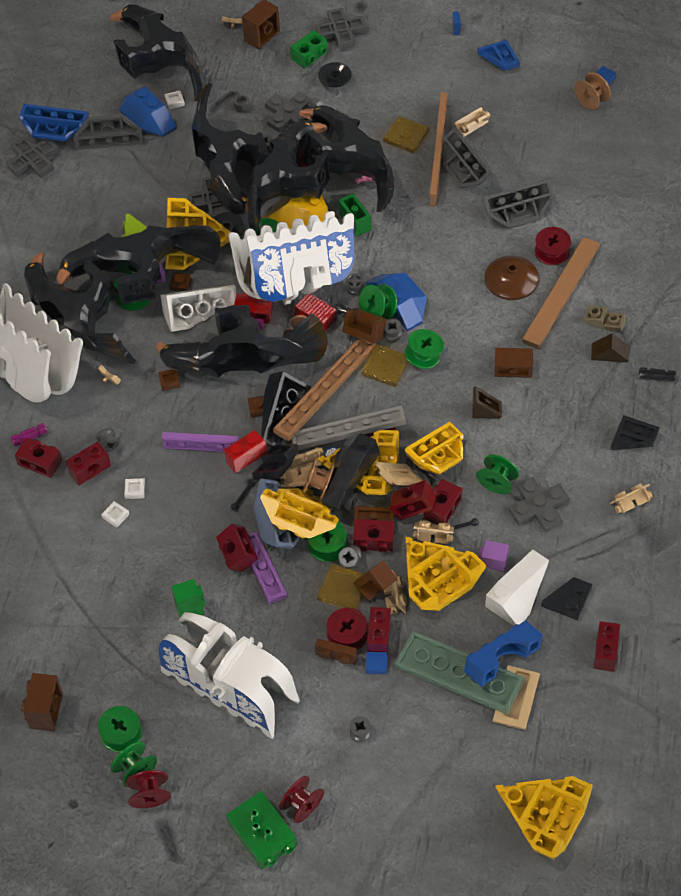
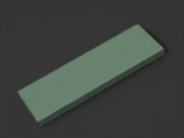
M412 631L394 663L395 668L508 715L525 681V677L498 667L496 678L481 687L464 672L465 660L469 654Z

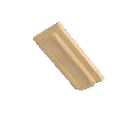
M377 462L376 464L380 469L378 473L392 485L410 486L423 481L407 464Z
M508 665V671L525 677V681L508 715L495 710L493 722L526 730L540 673Z

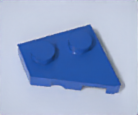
M507 40L477 48L479 56L503 71L519 67L520 61Z

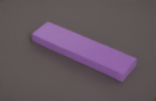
M162 432L163 447L167 449L224 452L225 448L239 440L238 436Z
M257 531L248 534L258 557V560L250 566L268 604L270 605L287 598V593Z

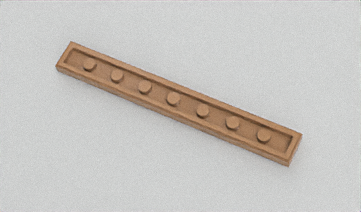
M441 92L430 189V206L437 205L447 111V92Z
M583 237L523 337L522 343L540 349L599 249L600 243Z
M358 338L273 428V433L290 441L377 348V343H371Z

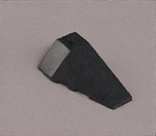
M284 371L269 375L264 393L261 437L270 446L280 445L284 439L273 433V428L311 389V386Z
M359 433L346 440L336 454L334 469L321 500L323 505L337 511L340 509L380 455L376 439Z

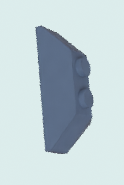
M260 479L254 503V512L261 541L274 547L292 549L301 538L290 530H280L275 524H272L260 499L265 489L277 492L278 489H282L278 481Z

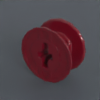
M546 227L537 234L534 252L540 262L553 266L562 264L569 258L571 237L567 231L558 227Z
M348 607L338 609L330 615L326 625L328 641L357 648V650L362 648L366 643L368 635L367 621L360 611Z
M148 770L130 776L126 780V786L130 789L138 790V793L129 798V805L141 809L157 807L168 802L171 798L170 792L159 789V786L168 780V774L163 771Z
M303 776L298 779L284 794L279 804L280 810L284 811L291 806L297 810L294 816V822L297 824L304 821L316 809L324 795V789H317L313 793L306 789L310 781L309 776Z

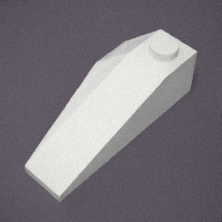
M534 550L529 552L487 593L485 607L513 626L525 621L531 613L549 560Z

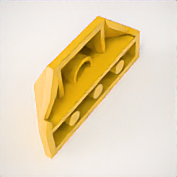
M449 421L406 447V455L420 469L440 475L462 461L463 434Z

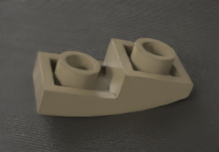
M589 305L584 321L605 330L622 332L626 315L607 312V307Z

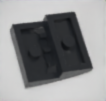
M297 443L274 445L260 456L263 464L252 473L254 479L280 478L288 470L298 450Z

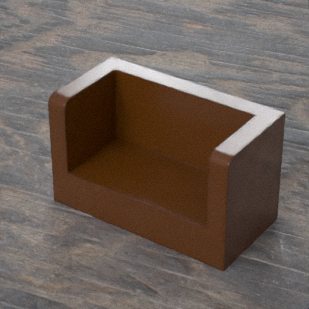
M353 308L345 313L342 332L375 343L383 340L386 319L364 310Z
M495 348L494 377L532 378L533 349Z
M382 560L356 579L353 584L366 601H369L379 592L387 589L398 578L385 561Z

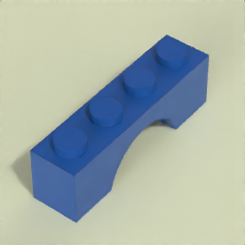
M526 620L519 625L515 624L508 632L502 633L494 641L484 644L475 653H470L465 660L464 672L482 687L496 678L499 667L497 659L507 654H515L524 658L528 657L540 649L543 634Z

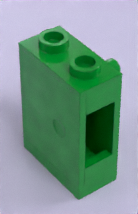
M262 790L226 814L228 825L261 870L265 867L273 866L279 857L284 854H290L296 848L295 846H297L296 836Z

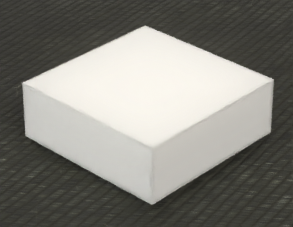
M180 90L164 94L169 110L185 106Z
M145 478L125 479V499L145 498Z
M114 501L101 516L117 528L129 516V511Z

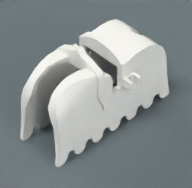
M7 283L3 284L0 294V377L6 379L11 388L24 398L36 403L47 400L51 393L61 395L68 392L76 379L83 340L75 338L72 341L71 333L68 329L65 328L60 332L59 324L56 320L53 319L48 323L47 315L44 311H39L36 314L35 306L32 302H27L24 305L22 295L16 293L13 297L11 287Z

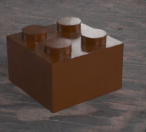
M261 0L242 16L244 41L259 50L280 32L279 9L277 6L267 0Z
M32 673L31 680H28L26 684L27 696L22 701L21 711L24 713L25 721H27L30 729L55 731L64 694L56 675Z

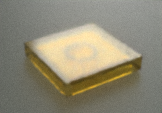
M399 116L383 138V142L414 154L428 134L429 127Z
M376 344L362 370V376L396 387L409 362L404 353Z
M331 563L318 593L317 600L341 608L356 609L362 594L353 582L362 576L363 573Z

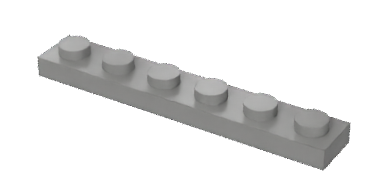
M401 405L302 429L292 437L293 444L297 443L298 450L348 439L359 433L364 435L406 425L403 407Z

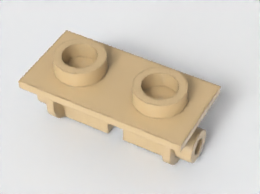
M482 107L454 123L457 129L466 136L488 123L490 113L483 111Z
M315 447L314 450L295 456L289 468H297V474L301 473V467H312L315 458L324 455L322 448ZM317 461L315 467H319L323 464Z
M301 467V474H297V468H288L280 477L281 488L292 489L296 486H305L311 467Z
M642 483L632 487V492L628 494L623 491L615 495V500L610 502V504L616 503V512L623 514L635 508L632 500L635 501L637 506L649 502L653 495L650 491L646 490V487L650 486V484L645 486Z
M424 520L419 521V523L415 522L414 529H418V531L414 530L413 538H417V541L431 542V535H435V543L448 544L453 542V535H450V533L453 534L454 527H450V524L439 523L434 525Z
M391 570L398 580L384 590L385 595L392 593V595L385 597L386 608H391V614H396L397 610H401L405 614L407 599L402 589L404 581L401 576H398Z

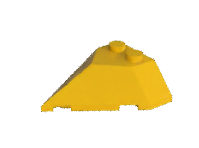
M322 195L320 199L314 196H304L297 199L284 196L263 218H270L278 223L285 222L288 228L291 229L293 221L297 218L302 219L306 226L310 216L317 215L320 222H323L325 213L329 211Z
M168 198L167 228L192 225L209 226L220 236L221 247L230 242L228 234L231 232L204 211L194 206L190 201L185 198ZM181 251L166 255L165 269L184 270L201 259Z
M379 430L373 433L374 436H371V438L377 441L380 455L356 486L363 493L386 495L392 491L393 485L388 483L378 473L380 469L376 464L377 462L399 463V431ZM339 449L334 450L335 453L327 457L323 455L317 458V461L330 469Z
M298 488L278 489L277 492L265 489L261 494L260 499L272 524H275L280 530H290L300 538H312L334 529L339 519L337 516L329 514L331 510L321 503V500L313 494L314 491L311 488H307L304 494H302L303 490Z
M405 537L409 597L421 610L440 611L472 590L486 568V564L474 552L466 551L464 553L454 550L453 547L427 541L421 543L413 541V538Z
M574 776L565 777V779L551 781V779L520 782L512 786H495L532 849L551 859H555L567 848L585 814L593 787L592 784Z

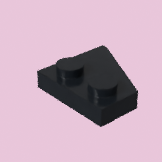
M623 415L610 450L653 447L660 427Z
M573 577L542 601L541 607L578 621L593 584Z

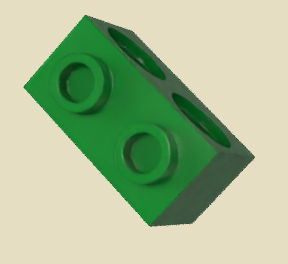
M314 30L290 46L291 59L304 69L328 52L327 39Z

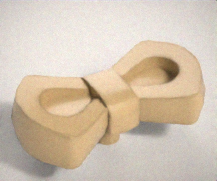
M225 16L221 18V22L232 23V28H234L235 24L243 25L242 18L235 19Z
M102 364L97 368L105 376L104 382L109 379L116 386L120 383L121 380L116 375L108 372Z

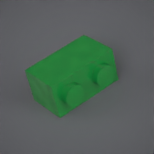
M354 193L338 200L339 215L342 219L346 214H354L353 233L356 237L371 230V215Z
M195 579L171 586L179 618L184 612L204 615L203 607L206 606L203 597L204 593L201 585H196Z

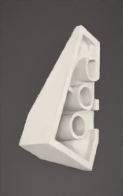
M235 285L160 294L162 311L171 332L186 330L214 315V308L234 305L237 293Z

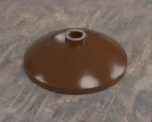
M519 256L497 258L488 265L485 271V284L492 294L502 299H523L531 295L538 286L539 274L536 267L527 259Z

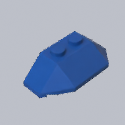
M147 87L138 88L124 96L119 108L120 113L140 127L143 132L158 134V136L164 137L177 129L166 106Z
M23 104L19 114L20 120L32 138L64 142L79 130L89 116L87 111Z
M407 273L380 274L366 282V285L378 286L379 284H387L392 287L397 296V309L394 317L400 321L407 331L423 322L427 296Z

